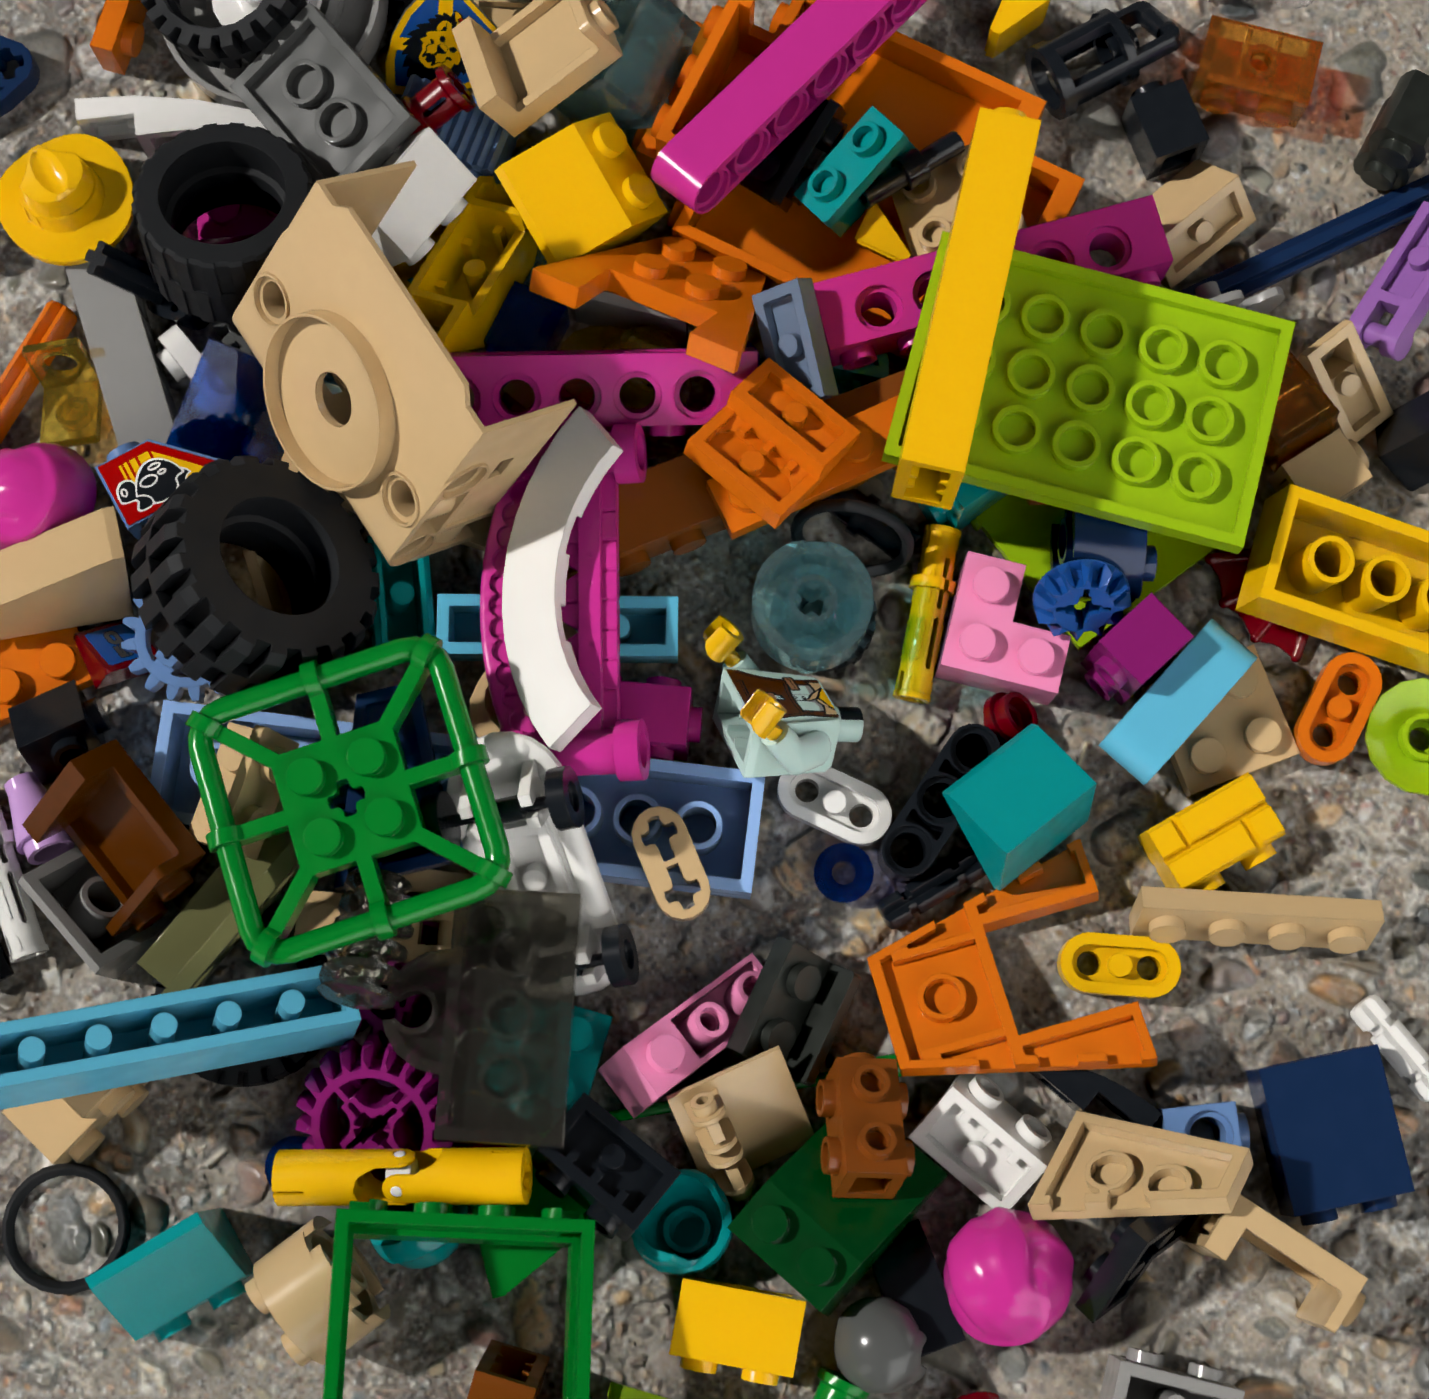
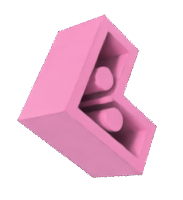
M972 551L967 552L960 568L955 595L934 675L935 678L995 693L1019 692L1029 701L1047 706L1055 698L1059 691L1071 636L1064 634L1053 636L1051 631L1013 622L1026 565Z

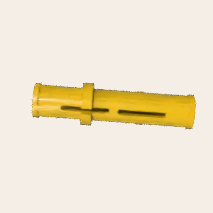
M926 524L924 527L922 551L917 574L911 575L909 588L913 590L912 604L905 631L898 677L893 691V697L896 699L919 704L930 703L932 681L938 659L945 612L949 597L955 595L957 585L952 580L956 553L962 531L957 528L941 524Z

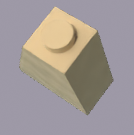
M114 506L101 508L38 534L27 541L19 542L0 550V640L119 620L124 617H134L125 556Z

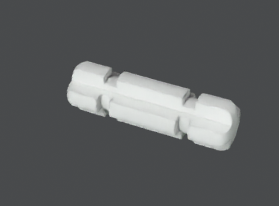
M1374 994L1365 997L1353 1007L1350 1012L1351 1018L1363 1032L1370 1031L1373 1035L1370 1041L1374 1045L1378 1044L1380 1053L1400 1077L1405 1076L1411 1080L1408 1086L1423 1102H1429V1063L1427 1062L1429 1055L1399 1019L1395 1021L1390 1018L1389 1015L1392 1011L1380 996Z

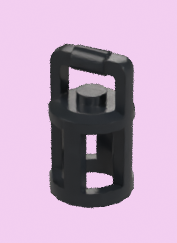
M1139 1L1116 13L1106 8L1093 13L1089 21L1048 42L1043 40L1031 45L1026 49L1025 63L1037 96L1047 101L1045 108L1053 117L1062 120L1075 114L1079 105L1118 85L1127 86L1136 82L1141 68L1180 48L1181 35L1175 23L1146 1ZM1141 24L1156 39L1140 47L1137 35L1131 26ZM1094 47L1102 66L1073 80L1064 62ZM1047 71H1049L1055 82L1058 95L1050 84L1046 74Z

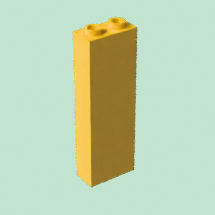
M980 107L964 166L891 492V497L951 510L965 474L1042 121L1029 118L1023 112L1014 108L998 107L992 110Z

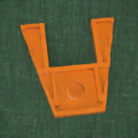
M1080 839L1067 844V850L1040 864L1037 861L1001 891L996 889L987 895H984L982 892L963 903V909L936 924L934 920L867 958L902 1077L1147 1068L1157 1066L1158 1057L1138 1001L1024 1034H1018L986 933L1099 901V890Z

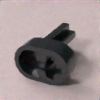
M104 241L98 242L95 251L91 249L87 251L84 260L90 262L86 271L88 274L146 300L147 307L152 313L191 330H201L210 323L203 321L198 316H189L180 311L176 304L168 302L160 293L158 284L154 283L147 262Z

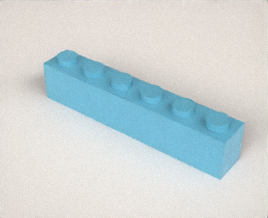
M348 961L1 1022L0 1110L343 1045L345 1041L353 1039L361 1022Z

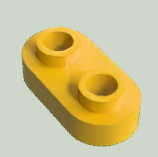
M1086 932L1072 937L1062 946L1057 958V969L1064 984L1081 994L1153 999L1169 993L1176 986L1181 975V962L1176 950L1169 943H1158L1146 936ZM1081 953L1091 954L1096 959L1097 968L1092 975H1085L1079 971L1077 959ZM1141 958H1149L1155 963L1156 975L1152 980H1145L1138 974L1137 964Z

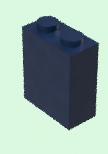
M1378 1044L1350 1048L1245 1071L1280 1215L1300 1216L1302 1226L1315 1225L1339 1219L1336 1208L1359 1203L1361 1213L1397 1207L1396 1195L1415 1191Z

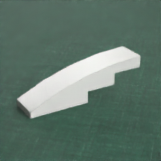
M137 95L74 98L76 121L84 134L97 137L103 141L137 138L148 158H151L155 153L154 150L164 142L168 143L176 138L177 134L186 130H195L207 124L244 123L245 126L254 128L258 126L266 129L250 109L196 99Z

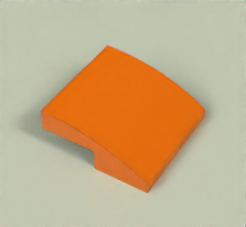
M769 357L730 392L726 406L687 440L683 454L776 529L833 470L859 439L861 431Z

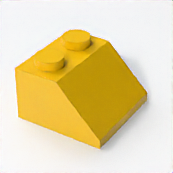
M610 112L572 123L501 164L494 170L548 264L626 246L668 213L657 194L655 185L646 175L628 144L624 132L617 125Z

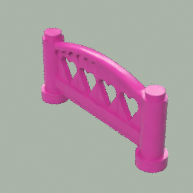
M640 422L614 424L611 432H608L622 448L623 453L609 468L595 489L582 518L576 517L566 549V554L570 555L568 567L578 572L566 581V606L561 607L563 623L578 631V633L566 641L571 642L579 670L589 690L602 709L561 752L549 749L561 762L562 766L570 765L577 776L616 774L620 782L647 780L650 770V742L645 720L643 718L621 720L619 484L644 483L647 474V450L643 428ZM555 436L549 438L501 500L495 505L485 547L480 587V633L483 660L491 699L500 724V732L513 731L527 735L546 747L548 746L526 713L510 670L503 631L502 587L507 547L516 513L541 457Z

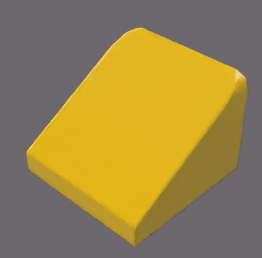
M1002 0L989 29L984 49L986 51L985 56L995 58L1040 26L1045 19L1050 0Z
M879 204L868 209L855 236L856 243L894 262L911 258L910 251Z

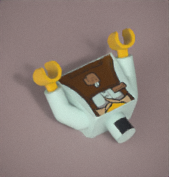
M718 616L704 630L703 638L707 655L717 663L724 662L712 719L743 778L825 772L832 766L837 742H859L864 727L863 714L859 707L834 706L820 681L811 676L761 671L745 651H735V648L744 640V637L737 626L724 616Z

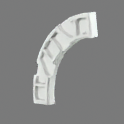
M580 406L558 431L541 457L526 487L515 516L507 547L502 587L504 641L510 670L519 697L532 724L548 748L561 752L602 709L589 690L579 670L571 642L566 641L561 607L566 606V579L570 555L566 554V549L576 517L582 518L595 489L609 468L623 453L622 448L595 417Z

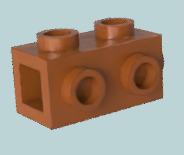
M856 1052L844 1057H836L826 1078L818 1081L816 1088V1111L819 1117H825L827 1136L823 1138L821 1145V1168L823 1174L831 1175L833 1198L893 1199L905 1179L911 1177L915 1165L914 1144L911 1139H905L903 1124L908 1111V1088L905 1082H899L897 1059L876 1058L873 1054L866 1052Z

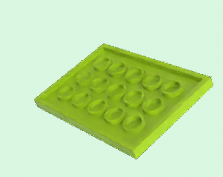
M942 231L881 460L894 465H898L949 238V232ZM1014 249L962 482L1239 554L1244 548L1296 322Z

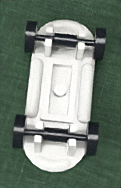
M507 731L492 732L477 738L478 744L486 746L490 762L485 765L509 843L511 863L508 871L513 873L506 889L499 887L494 894L483 899L501 946L482 951L479 958V979L486 1003L494 1011L514 1007L518 1000V981L525 982L524 989L527 997L539 995L541 991L546 994L564 997L585 996L600 991L609 984H612L615 988L635 985L639 977V961L635 941L629 927L624 923L618 924L583 824L585 816L584 800L575 771L570 765L562 766L561 762L548 747L530 736ZM461 774L450 777L448 779L447 792L440 791L426 794L420 800L419 806L426 829L460 846L462 841L464 849L485 859V853ZM430 851L434 856H439L438 854Z

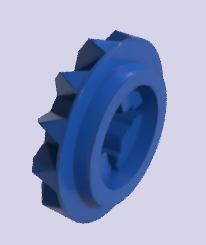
M1095 559L1073 560L1054 567L1038 581L1032 598L1038 624H1047L1053 636L1070 632L1076 641H1078L1083 632L1093 631L1102 637L1105 625L1118 624L1122 620L1123 610L1131 606L1130 587L1125 575L1112 564ZM1088 589L1091 601H1087L1085 608L1076 610L1074 605L1079 602L1080 597H1083L1084 590Z

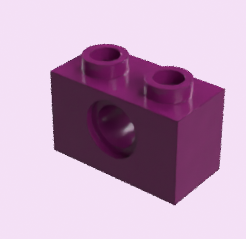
M1151 592L1102 637L1080 663L1088 671L1084 677L1099 696L1107 701L1113 697L1122 706L1194 636Z

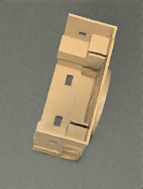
M414 160L316 180L289 227L278 238L232 316L234 325L263 368V389L267 411L274 432L286 455L295 467L314 484L330 491L343 492L386 561L393 567L472 540L475 535L467 524L493 514L495 505L577 405L575 400L572 399L485 427L471 407L469 382L372 237L416 168L417 164ZM327 373H331L342 392L332 395L324 383Z

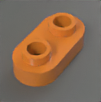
M1356 652L1342 653L1329 661L1320 671L1296 720L1292 733L1300 751L1299 755L1307 762L1318 766L1332 765L1347 757L1354 749L1382 690L1381 672L1375 662L1369 657ZM1340 676H1347L1353 680L1355 684L1353 695H1347L1339 689L1338 679ZM1315 727L1324 728L1329 732L1331 738L1329 746L1323 747L1315 742L1313 738Z

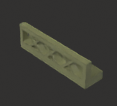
M280 799L274 813L283 811ZM333 802L334 808H339V807ZM289 831L266 838L257 860L245 857L261 915L294 878L300 868ZM221 866L215 870L137 962L165 987L161 994L200 987L241 940Z

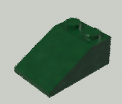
M825 1123L766 1181L727 1228L818 1311L829 1317L948 1177V1174L914 1145L915 1165L911 1177L905 1179L893 1199L833 1198L831 1175L823 1174L821 1168V1145L823 1138L827 1136Z

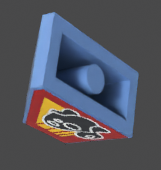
M147 439L140 444L133 441L118 446L107 455L106 462L94 468L127 530L139 541L142 538L141 530L149 518L180 484L193 472H199L205 464L218 460V458Z

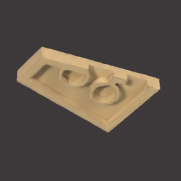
M1076 1111L1027 1205L1033 1220L1232 1213L1254 1163L1250 1148Z

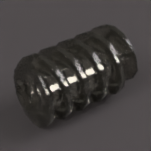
M359 868L347 874L344 883L346 893L342 894L338 904L340 915L335 918L334 923L369 911V903ZM380 869L390 904L411 898L405 895V893L410 892L412 889L409 880L399 873ZM408 925L398 928L397 936L383 941L374 936L326 952L325 955L328 961L322 964L318 977L321 985L316 987L318 993L328 1001L353 1009L385 1010L393 1008L396 997L381 986H395L401 982V972L387 963L397 964L405 962L408 950L396 941L411 939L414 933L413 926Z

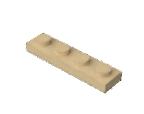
M1141 886L1129 914L1130 935L1150 937L1151 940L1158 943L1194 940L1210 941L1212 944L1220 947H1231L1241 943L1270 945L1277 950L1313 947L1329 948L1331 951L1339 954H1350L1360 950L1367 951L1385 922L1382 900Z

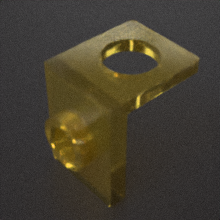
M74 337L23 346L22 355L44 388L40 443H54L65 447L99 442L101 438L103 393L93 360L80 339ZM61 355L72 358L78 365L71 370L62 371L50 368L45 364L44 360L51 356Z

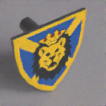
M413 0L403 12L392 32L385 61L386 85L394 94L403 95L412 74L432 81L436 78L435 70L444 64L457 75L467 89L472 88L452 29L468 16L490 34L498 27L473 0Z

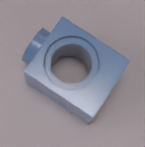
M1236 1101L1157 1109L1162 1115L1153 1124L1155 1128L1190 1135V1129L1194 1122L1200 1118H1205L1213 1124L1216 1130V1141L1250 1148L1248 1121L1243 1112L1237 1113Z

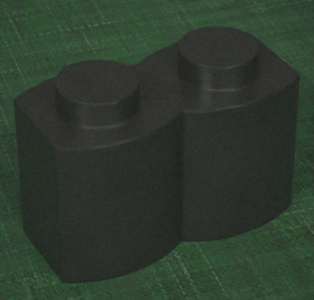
M1417 69L1408 71L1401 76L1392 95L1385 100L1354 160L1353 167L1355 173L1360 175L1362 181L1372 188L1382 191H1393L1405 186L1414 168L1424 161L1429 151V75Z

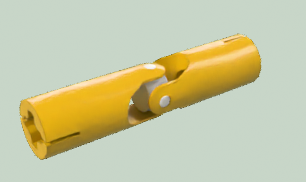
M528 1147L429 1148L425 1151H412L403 1148L279 1149L273 1161L271 1185L272 1192H274V1202L277 1206H349L350 1201L369 1202L370 1199L387 1201L388 1206L409 1205L417 1202H443L452 1205H528L532 1193L533 1167L531 1152ZM377 1168H386L384 1182L376 1179L370 1171Z

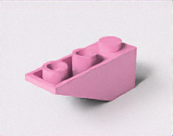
M753 953L746 956L632 1039L597 1069L633 1118L637 1117L727 1048L728 1041L763 968Z

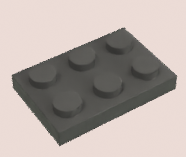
M310 2L230 85L232 90L271 134L284 138L292 144V148L296 153L302 155L307 163L308 173H311L313 184L316 180L379 168L421 125L326 16Z

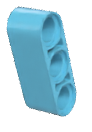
M1211 618L1098 746L1140 783L1145 785L1178 750L1258 657Z

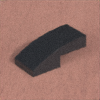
M1088 1070L1029 1072L1074 1111H1084L1095 1097L1123 1121L1152 1127L1162 1115L1154 1106L1126 1087Z
M918 1218L912 1220L874 1262L871 1269L881 1297H890L908 1308L919 1330L926 1335L927 1340L922 1348V1357L966 1339L961 1326L950 1308L942 1275Z

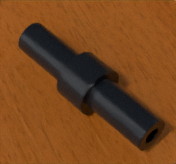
M951 131L920 151L912 148L891 161V168L880 174L859 197L860 202L864 207L870 209L903 188L911 191L929 180L931 177L930 171L965 150L962 138L957 132Z

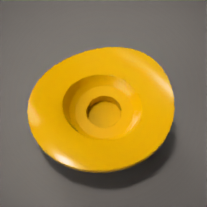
M87 134L62 135L41 145L34 146L4 172L0 178V222L13 242L33 258L58 266L83 264L88 262L84 260L89 249L95 251L99 241H104L115 247L127 233L133 221L131 204L134 202L132 196L134 184L122 158L108 143Z

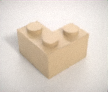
M148 1082L4 1109L2 1113L52 1164L69 1163L72 1159L80 1163L90 1156L104 1141L105 1136L100 1131L116 1114L124 1118L145 1100L149 1091L144 1086Z

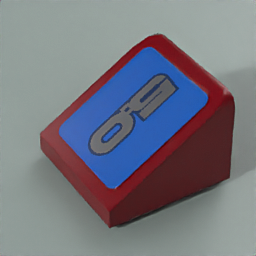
M123 620L78 632L73 636L96 689L149 674L147 672L135 675L128 668L139 656L138 653H130L121 648V642L135 638V631L122 623ZM151 644L153 655H155L157 651Z

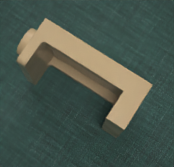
M533 0L491 34L470 16L452 29L479 109L514 138L623 56L614 33L619 28V23L603 0Z
M1241 1194L1232 1213L1200 1214L1187 1234L1180 1239L1181 1242L1201 1255L1226 1261L1241 1237L1308 1281L1311 1289L1295 1317L1308 1325L1335 1333L1340 1325L1348 1327L1356 1319L1364 1305L1366 1296L1361 1293V1290L1368 1280L1367 1277Z

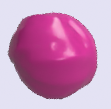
M32 443L17 449L4 448L0 450V550L16 543L27 541L38 534L94 511L97 497L96 479L90 465L75 450L54 443Z
M1000 1206L995 1207L979 1217L970 1219L949 1242L943 1275L944 1286L952 1313L962 1329L980 1342L1001 1347L1020 1346L1030 1343L1055 1325L1064 1315L1073 1291L1072 1274L1074 1258L1066 1243L1060 1238L1057 1230L1047 1221L1033 1220L1029 1212Z

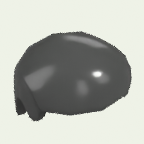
M865 1297L847 1306L838 1319L834 1338V1354L837 1367L848 1382L867 1393L883 1394L905 1391L923 1378L927 1368L921 1365V1353L927 1337L919 1330L911 1312L905 1306L890 1297Z

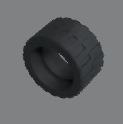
M230 122V124L222 125L213 123L177 134L176 138L168 143L164 142L154 150L155 153L144 162L139 170L140 175L138 179L134 181L132 189L134 202L131 205L154 283H157L160 293L168 302H173L180 311L189 316L195 315L203 321L212 323L218 321L234 324L232 316L278 238L289 227L313 187V181L302 155L296 153L292 148V144L284 138L277 137L271 134L269 130L258 126L255 128L245 126L244 123ZM226 205H256L278 214L259 233L234 243L208 244L182 235L186 228L198 217L210 210Z

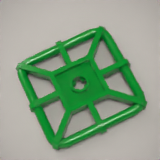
M425 633L422 637L398 638L320 665L316 660L300 664L299 672L220 697L205 705L199 713L192 710L185 725L190 727L188 733L189 755L211 830L205 837L209 851L217 853L237 928L247 950L251 952L250 960L268 968L271 964L281 965L302 961L374 936L383 941L397 936L398 928L480 902L494 894L499 887L507 888L513 876V873L508 871L511 863L510 849L485 765L490 762L486 746L478 744L455 666L447 651L442 648L443 641ZM410 662L380 720L340 734L327 689ZM429 674H431L454 752L449 756L408 769L398 732ZM308 695L321 741L277 754L226 728L222 724ZM213 740L272 770L283 811L240 825L235 824ZM461 774L485 853V859L427 830L415 789ZM345 784H350L354 790L363 789L365 791V798L356 802L357 813L352 816H347L342 808H334L333 799L339 795V788ZM289 831L300 868L268 927L265 928L242 846ZM420 845L477 874L471 878L390 904L377 859ZM358 866L369 903V911L288 938L319 878Z

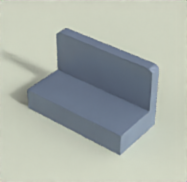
M796 278L752 295L766 359L770 357L821 400L824 401L838 396L839 393L812 278Z

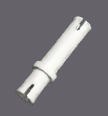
M0 806V926L10 954V962L17 963L42 955L49 951V947L45 943L32 900L18 884V880L23 873L14 849V845H16L14 831L8 830Z

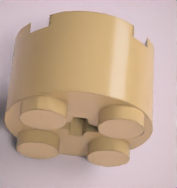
M322 1216L314 1217L256 1261L253 1266L254 1277L245 1283L246 1293L254 1306L263 1314L271 1313L284 1331V1334L281 1335L283 1347L288 1355L300 1366H305L312 1360L322 1365L325 1363L333 1238L323 1231L332 1222ZM354 1243L346 1351L389 1319L391 1315L389 1304L379 1309L375 1296L384 1289L374 1270Z

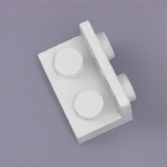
M981 1074L957 1075L949 1089L914 1127L908 1137L992 1209L998 1206L1011 1209L1045 1172L1058 1147L1052 1140L1051 1133L1041 1121L1029 1114L1022 1115L1004 1100V1094L998 1085Z

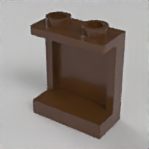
M117 739L111 740L70 760L22 824L36 843L65 830L123 905L105 927L112 937L132 926L138 933L142 932L160 920L168 911L163 903L175 898L191 885L194 879L189 873L206 854Z

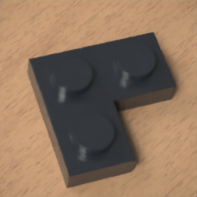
M1199 1215L1125 1217L1110 1235L1109 1239L1116 1244L1110 1253L1106 1251L1099 1256L1085 1272L1083 1279L1089 1285L1075 1304V1307L1092 1323L1097 1321L1128 1297L1152 1260L1182 1239Z

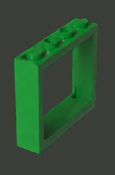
M370 1199L369 1202L350 1201L349 1209H336L322 1399H343L353 1239L568 1248L562 1399H589L595 1220L579 1219V1211H562V1207L544 1208L541 1210V1217L516 1216V1207L494 1204L478 1206V1215L452 1213V1204L443 1202H417L414 1204V1212L388 1211V1202L378 1199Z

